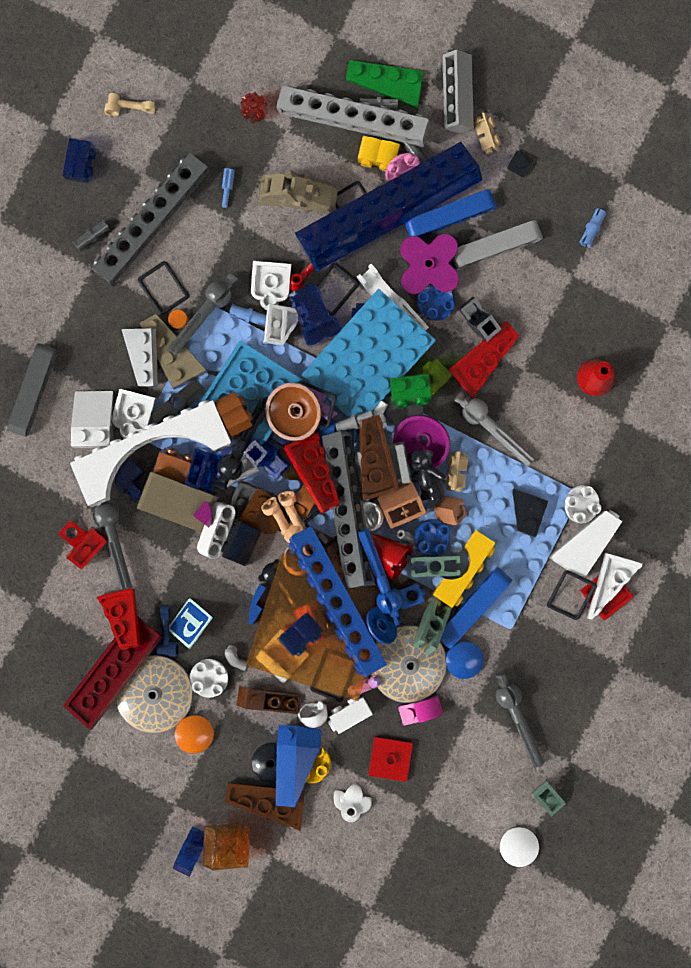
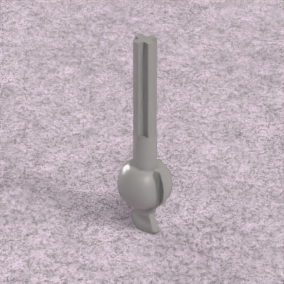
M462 391L454 398V401L460 403L463 407L462 416L466 422L473 425L480 423L526 466L531 464L535 458L487 415L488 407L484 401L478 398L470 400L464 396Z

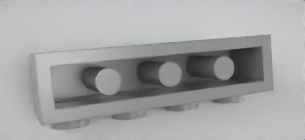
M460 50L443 54L444 129L455 133H463L474 129L472 55Z

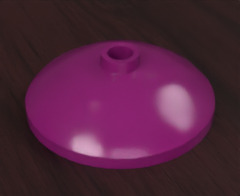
M413 415L404 419L397 426L393 435V443L405 441L407 457L410 452H414L416 449L432 451L431 466L435 468L445 461L450 451V438L447 430L438 420L427 415ZM422 436H426L427 440H423ZM408 457L409 467L412 468L411 459Z

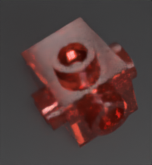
M256 91L252 94L248 93L242 98L240 102L242 109L240 112L252 124L261 121L268 114L267 101L262 95L259 96Z

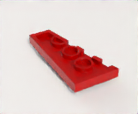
M508 321L500 325L501 330L488 341L482 340L448 369L471 399L475 397L488 376L519 336Z

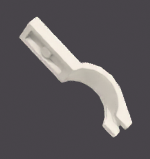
M372 264L368 266L369 270L362 276L360 274L357 276L371 296L380 289L424 330L429 328L406 301L385 283Z

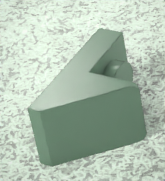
M546 780L531 792L551 817L566 804Z

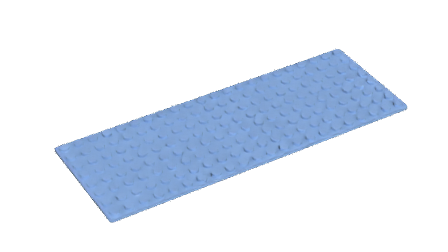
M217 307L186 345V348L206 370L219 373L238 342L242 341L309 384L311 383L301 374L316 359L286 342L283 345L265 343L264 331L237 317L230 316L229 313ZM204 373L196 378L188 408L194 409L199 407L198 404L216 376ZM169 380L167 381L156 402L151 424L156 423L158 425L164 422L163 419L168 416L174 415L176 417L181 414V411L184 410L191 381L175 390L172 388ZM386 395L383 401L387 403L390 396ZM326 398L323 403L331 407L332 402ZM334 407V411L338 413L334 421L339 422L348 419L339 408ZM385 410L384 416L387 425L384 428L387 444H392L397 426H394L388 420ZM440 422L449 434L450 451L445 461L436 469L444 473L445 476L448 475L449 466L447 462L450 452L466 453L468 457L467 471H460V474L466 475L465 488H463L462 492L446 490L445 481L440 480L445 493L443 496L463 499L467 515L457 526L445 524L450 528V542L446 553L437 557L460 556V563H456L455 560L444 561V571L456 572V568H459L461 575L411 577V570H415V573L427 571L426 562L415 561L414 565H411L410 558L427 557L418 550H413L411 556L407 555V561L409 562L402 571V574L433 590L436 589L442 578H459L466 572L469 565V556L464 545L474 530H477L495 542L493 547L496 549L490 558L486 556L483 564L485 566L479 574L475 573L472 580L474 582L470 589H465L461 594L463 599L460 604H463L496 567H499L513 580L482 615L511 629L569 518L565 511V500L572 489ZM357 429L356 443H354L355 455H357L360 449V429ZM275 432L271 437L282 445L288 442H295L283 439ZM422 436V439L427 440V437ZM163 438L150 443L162 450L171 447L178 450V453H181L183 456L184 454L195 456V459L200 460L199 469L219 478L216 472L218 461L222 456L227 455L234 449L238 440L231 439L233 446L217 453L202 443L186 438ZM251 439L248 449L259 471L242 480L272 492L277 497L285 491H293L297 495L304 485L301 479H285L275 469L274 456L279 447L268 440L262 446ZM360 466L357 467L358 476L361 474ZM410 468L411 476L415 472L413 468ZM417 480L413 485L420 497L422 492ZM239 481L232 486L237 487ZM513 488L548 500L536 537L517 531L512 495ZM443 496L435 500H421L427 513L426 515L391 530L384 516L383 523L378 530L370 532L409 545L410 542L397 538V531L404 530L414 535L417 527L422 522L428 519H437L433 506ZM377 499L373 501V503H376L377 505H379V502H378ZM316 504L314 505L313 509L311 510L307 518L318 509ZM333 509L322 514L320 512L307 523L309 526L332 538L337 535ZM433 561L430 564V569L433 572H438L441 568L438 561Z

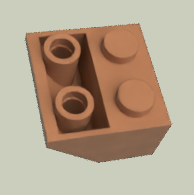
M412 481L398 484L399 490L376 497L390 530L427 514Z

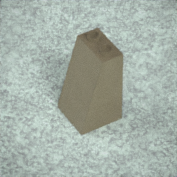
M150 472L137 509L202 532L204 524L193 515L204 501L208 502L212 507L220 498Z

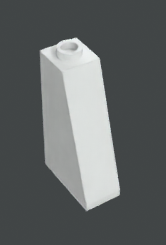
M611 510L609 512L603 511L553 552L549 558L566 570L585 578L622 523L618 519L619 515Z

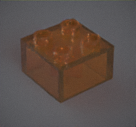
M240 823L204 826L203 866L213 871L248 867L250 827Z

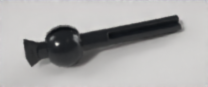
M260 398L252 413L253 419L250 420L252 427L242 432L231 454L222 456L218 461L217 471L220 476L213 486L222 491L227 490V484L230 480L238 479L243 473L244 465L241 459L265 414L267 400L264 398Z

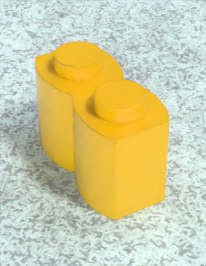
M363 136L358 162L363 167L371 168L372 166H377L380 170L386 172L389 163L398 156L400 144Z

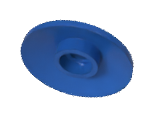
M378 607L370 609L366 620L372 636L383 644L394 642L397 637V628L393 624V618L390 617V614L381 612Z

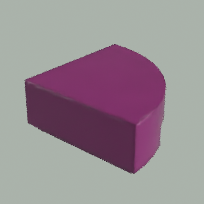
M204 501L193 516L208 528L213 520L212 507L208 502Z

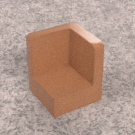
M443 496L433 506L437 520L445 524L457 526L467 515L463 499Z

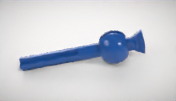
M369 528L362 529L358 532L380 591L376 598L377 606L384 614H390V617L394 619L393 624L397 626L403 622L399 617V609L403 605V597L397 589L391 588Z

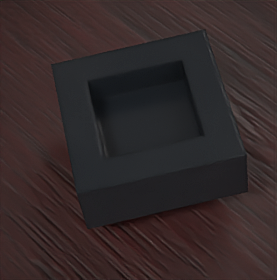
M516 151L507 169L524 178L533 159Z

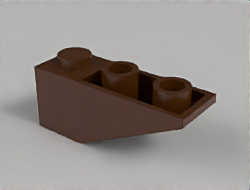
M239 686L236 705L250 710L298 714L301 695Z

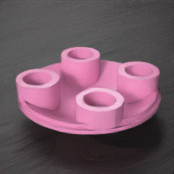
M404 153L395 157L387 166L385 173L387 181L395 188H399L412 179H417L420 176V160L413 153Z

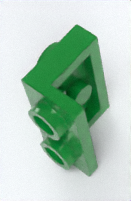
M429 374L390 378L393 406L403 408L407 407L408 404L416 403V405L422 406L431 402Z

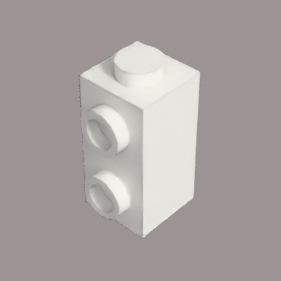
M358 695L348 700V705L343 708L339 705L331 710L332 714L329 715L330 720L328 723L333 732L337 730L338 734L373 715L363 696L360 698Z

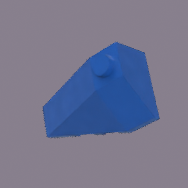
M279 725L276 806L296 807L306 779L313 768L314 760L320 751L321 729Z

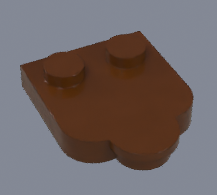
M259 486L239 515L240 521L260 530L264 534H272L276 530L281 531L274 516L265 515L261 509V506L268 499L276 497L287 522H291L278 497Z

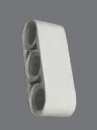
M219 501L212 505V523L209 528L204 525L197 546L200 554L211 559H216L221 555V548L228 537L236 513L233 506Z

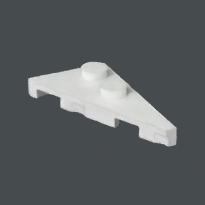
M605 553L587 619L592 620L602 611V608L614 598L624 584L642 567V563Z

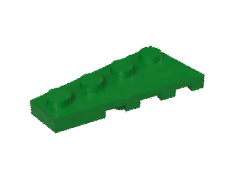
M349 60L346 81L378 92L380 95L383 94V96L398 99V102L417 109L423 71Z

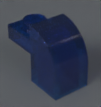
M262 439L254 440L243 453L255 467L262 466L275 480L279 479L290 466L278 454L280 452L278 449Z
M128 458L118 469L115 475V485L122 494L129 490L127 494L136 502L140 500L143 492L135 482L145 472L131 458Z
M192 826L172 869L190 877L210 834Z

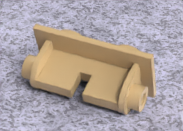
M482 113L483 118L479 116L474 119L477 135L485 134V137L479 139L482 151L486 155L493 153V149L500 152L499 145H501V141L494 132V120L491 116L489 117L487 114Z
M450 452L447 462L449 466L448 475L445 480L446 490L462 492L463 488H465L466 475L460 474V471H467L468 457L466 453Z

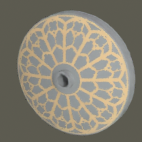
M400 625L396 627L397 637L394 642L383 644L376 641L375 644L387 665L372 673L371 677H379L381 684L377 688L388 698L397 702L413 703L429 697L441 685L447 667L446 654L441 643L431 654L424 653V650L428 647V638H425L426 642L419 649L413 647L412 644L419 626ZM412 662L411 668L407 667V664Z
M150 655L117 696L116 704L124 720L135 729L146 733H161L174 728L181 719L186 717L192 705L193 689L188 673L178 662L165 656ZM151 692L156 693V697L154 699L150 696Z

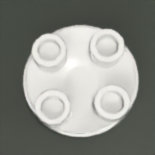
M580 485L568 493L565 500V511L572 521L581 524L587 523L596 514L600 513L599 497L592 487Z
M205 659L198 662L190 673L193 691L200 696L208 698L220 695L228 684V672L224 665L214 659Z
M516 827L507 830L500 842V851L507 863L516 867H524L536 859L539 852V843L536 836L530 830Z

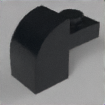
M471 297L458 308L467 320L466 323L481 339L488 341L501 330L493 316L485 312L475 297Z

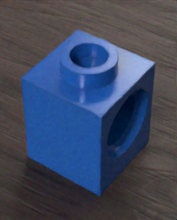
M418 583L398 590L403 597L402 609L425 602L423 598L426 597L423 586L419 587ZM410 590H414L417 593V598L414 601H409L406 598V594Z

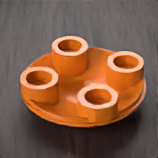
M191 715L181 719L175 730L177 745L183 751L191 754L206 750L211 745L214 737V730L209 720L199 715Z

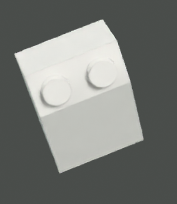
M75 391L71 423V447L105 448L110 446V442L113 441V391Z

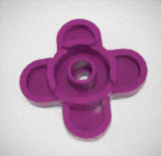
M439 235L430 245H427L422 239L415 236L408 237L402 242L400 248L401 255L410 264L401 280L402 287L406 292L418 295L429 285H433L443 293L452 292L457 288L459 275L449 263L458 253V244L451 235ZM427 262H433L431 267H426Z

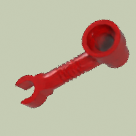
M321 249L318 250L313 261L300 274L292 275L289 289L293 294L303 292L305 279L317 266L327 262L328 254L324 258H319Z

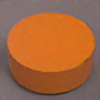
M174 310L169 314L168 322L172 328L180 330L187 325L188 317L182 310Z

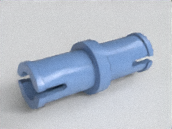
M599 208L595 209L579 241L582 246L586 247L587 245L588 248L591 247L607 215L604 210L600 209L599 211Z
M232 304L230 316L244 319L247 323L250 321L265 327L267 315L255 312L252 308L246 309Z

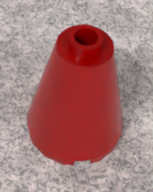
M599 358L589 359L580 366L577 382L581 390L586 394L602 396L612 389L615 383V372L612 365L607 361Z
M370 532L386 576L393 581L394 577L397 578L408 564L407 555H412L413 547Z

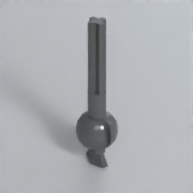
M228 274L223 282H213L207 287L205 293L207 300L168 347L171 353L177 356L216 307H224L230 302L232 298L230 288L238 280L234 275Z
M105 501L94 509L93 520L97 526L104 528L120 588L124 590L132 587L115 527V524L119 521L120 514L114 504Z
M504 671L495 674L500 685L496 690V700L501 707L509 709L533 767H541L544 764L543 758L519 705L523 697L522 691L515 683L508 682Z

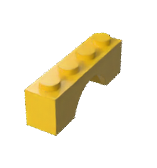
M474 530L464 545L469 556V565L466 572L456 579L442 578L432 595L451 608L454 605L458 606L463 599L461 595L465 589L469 590L474 582L472 578L475 573L479 574L485 566L483 561L486 556L490 558L496 548L493 547L495 542Z

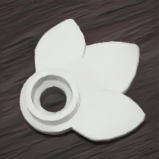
M357 783L352 784L346 790V793L340 790H335L334 804L336 808L341 810L342 818L347 822L357 821L360 814L366 813L371 807L372 798L363 797L362 789ZM348 809H353L355 811L354 815L349 816L347 814Z

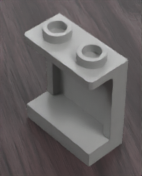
M405 441L388 444L397 482H411L412 477ZM359 449L357 455H355L357 467L360 466L361 470ZM359 474L360 485H361V474Z

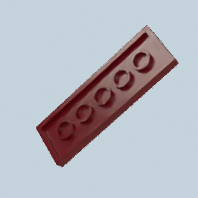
M139 616L141 646L123 650L119 648L114 638L63 705L89 730L96 726L163 637Z

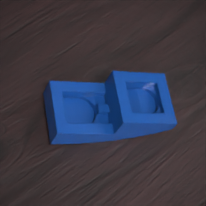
M259 584L250 605L249 624L251 625L255 623L263 610V607L258 605V602L267 587Z

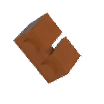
M167 447L159 452L153 473L190 486L195 480L200 460L195 459L196 457L191 454H184L183 456L181 453H178V450Z

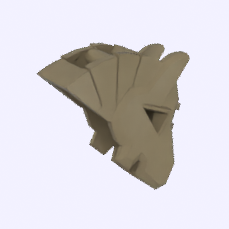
M290 170L285 172V174L261 177L257 205L301 209L305 212L315 211L317 213L331 214L335 211L338 190L331 184L311 180L305 173L298 176ZM285 186H290V187H291L290 190H289V189H284V188H285Z

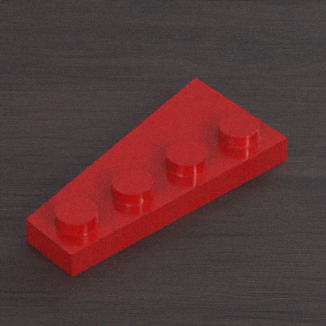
M317 432L303 440H297L285 445L284 450L322 514L338 507L340 502L334 483L330 478V469L328 464H326L325 453L320 445V437Z

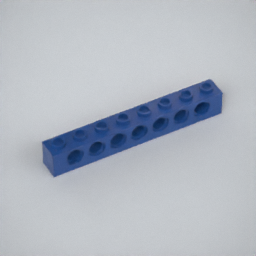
M312 526L290 537L288 545L292 553L298 555V564L302 571L306 570L309 576L307 577L308 583L312 588L315 587L318 592L316 597L319 603L325 605L327 609L326 616L331 623L334 622L338 638L344 640L346 647H344L349 657H353L357 673L367 677L386 666L384 658ZM310 546L312 548V555H305L303 547ZM313 563L321 565L322 570L320 573L313 571ZM323 580H328L331 583L330 590L322 588ZM333 597H337L340 600L338 608L333 607L331 604ZM343 614L347 615L350 619L348 625L341 623V616ZM352 632H356L359 635V640L356 643L350 639ZM362 649L368 652L366 660L360 658L359 653Z

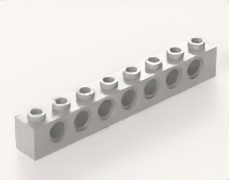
M293 85L288 87L282 86L276 106L279 114L421 147H424L430 126L429 119L421 114L414 116L403 110L392 111L385 106L375 107L367 102H353L352 99L346 97L339 99L328 93L324 95L317 94L316 91L311 89L306 91L300 90ZM297 100H303L300 105L295 104ZM315 104H322L318 109L313 108ZM333 108H339L337 113H331ZM352 112L358 113L355 117H349V114ZM370 116L376 117L374 121H367ZM388 120L395 121L390 126L385 125ZM407 124L413 125L409 130L404 129V126Z

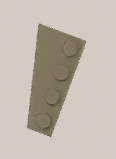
M157 314L140 322L142 329L156 328L157 359L174 390L208 372L185 346L177 356L169 351L168 347L176 339V336Z

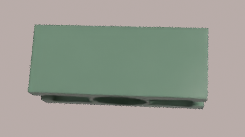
M460 556L410 558L411 565H414L415 561L427 563L426 572L415 573V570H411V577L461 575L459 568H456V572L444 571V561L455 560L456 563H460ZM433 561H438L441 565L438 572H433L430 569V564Z
M436 599L426 606L412 644L413 647L419 649L426 642L425 638H428V647L424 650V653L428 655L438 648L452 609L446 606L441 611L438 610L436 614L439 616H436V607H439L441 604Z

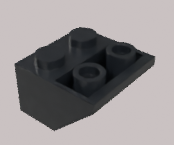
M237 521V524H232L229 531L231 537L229 541L224 542L221 552H223L222 557L246 566L261 531Z

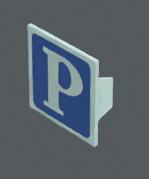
M189 598L169 625V630L185 646L191 649L213 617Z

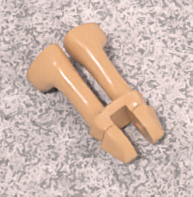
M285 491L278 495V500L285 508L292 522H287L276 497L268 499L261 506V509L265 515L274 516L281 529V534L290 543V537L307 529L304 521L300 519L294 507L296 502L295 493L293 491Z

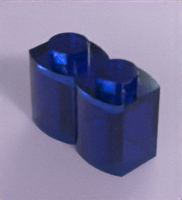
M329 317L319 325H311L305 328L301 335L307 347H314L319 345L324 339L334 338L341 332L342 328L337 317Z
M306 612L276 639L291 656L297 655L299 657L307 650L305 646L310 641L315 643L322 636L320 632L323 629Z

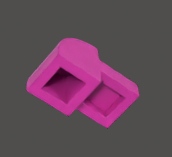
M438 695L398 707L403 725L425 722L443 714Z

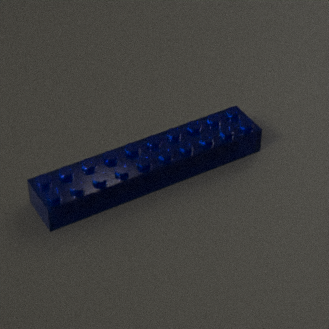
M459 142L295 232L301 249L317 272L481 182L480 166L463 143Z

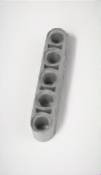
M529 221L458 247V253L452 261L455 269L461 270L543 239L537 221Z

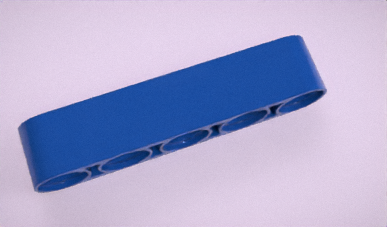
M487 189L406 220L404 224L409 237L422 238L433 234L435 230L438 232L451 227L452 224L456 225L470 220V217L475 218L486 214L488 210L491 212L497 208L491 190Z
M496 567L447 620L440 641L449 649L452 648L509 586L513 579L499 567Z

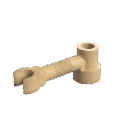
M110 93L108 103L105 104L104 113L110 116H119L121 108H132L154 114L156 106H154L155 102L152 101L135 102L120 100V95Z

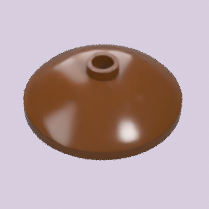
M292 382L280 385L272 391L266 402L265 413L270 428L278 436L286 440L297 441L309 437L316 431L321 421L322 409L318 397L309 387ZM296 407L300 408V413L296 412Z

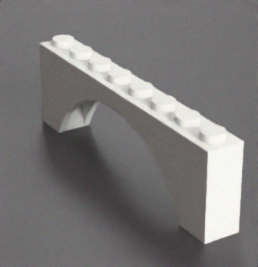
M205 400L198 404L199 407L184 409L176 417L174 415L168 416L163 419L164 422L158 425L153 423L146 426V430L142 432H132L124 440L116 439L110 442L108 447H98L92 450V454L87 456L83 454L75 457V461L70 464L87 505L94 507L110 500L112 483L120 466L134 451L150 442L163 438H186L204 444L215 453L233 446L214 401Z

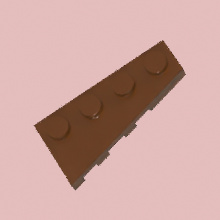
M380 415L360 420L362 501L399 490Z
M234 782L227 783L225 803L301 831L304 790L296 807L276 806V787Z

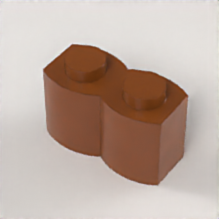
M234 391L214 402L232 437L252 427L250 420L253 417L249 409H244L246 403L242 395L237 396Z

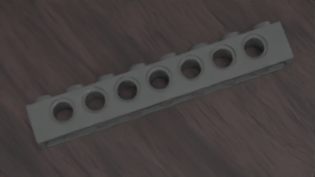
M191 153L183 156L176 170H172L167 175L165 183L163 185L160 184L155 189L154 196L144 202L142 205L143 209L132 216L130 219L131 223L126 228L124 227L120 230L115 242H111L106 247L104 255L102 257L99 256L94 261L92 269L113 286L209 173L208 167ZM185 172L191 173V176L187 179L182 178ZM172 187H179L176 193H170ZM160 201L167 202L163 208L157 206ZM149 215H153V216H154V220H153V221H151V222H146V221H145V219H146L147 216H149ZM141 229L142 234L140 236H133L135 230ZM124 244H130L127 251H121V247ZM112 258H117V263L110 266L109 261Z
M339 431L322 436V447L325 453L326 464H328L330 469V478L334 483L340 502L339 506L333 509L337 532V544L340 552V563L342 565L343 583L346 589H357L375 585V579L358 535L359 531L367 528L363 502L361 500L352 432Z

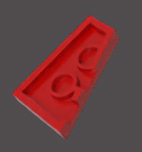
M130 588L97 596L99 603H101L104 609L105 617L110 622L111 630L119 648L124 650L141 646L135 590Z

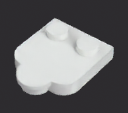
M253 261L251 294L255 299L260 300V304L265 310H267L269 304L278 305L279 302H283L288 298L291 264Z
M119 389L112 415V423L117 428H120V435L123 439L128 438L127 435L132 432L146 430L145 427L151 424L157 398Z

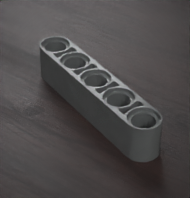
M40 343L36 345L8 422V431L25 437L29 435L57 357V349Z

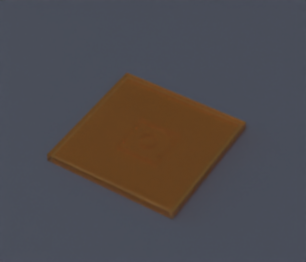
M282 553L246 666L359 701L365 677L357 673L353 657L347 655L344 648L346 644L343 639L340 640L335 632L337 627L334 622L331 623L326 616L327 609L325 605L319 603L316 597L318 592L315 587L312 588L308 583L307 577L309 576L306 570L302 571L298 564L299 558ZM314 563L312 565L314 572H321L322 567ZM336 571L343 583V573ZM323 580L322 588L330 590L331 583L328 580ZM377 584L357 589H346L367 629V613L370 609L378 607L376 598L380 591ZM337 597L332 598V606L335 608L340 606V600ZM343 614L341 616V623L348 625L350 619L347 615ZM356 632L350 634L351 641L356 643L359 640V635ZM362 649L359 653L360 658L366 660L368 652Z

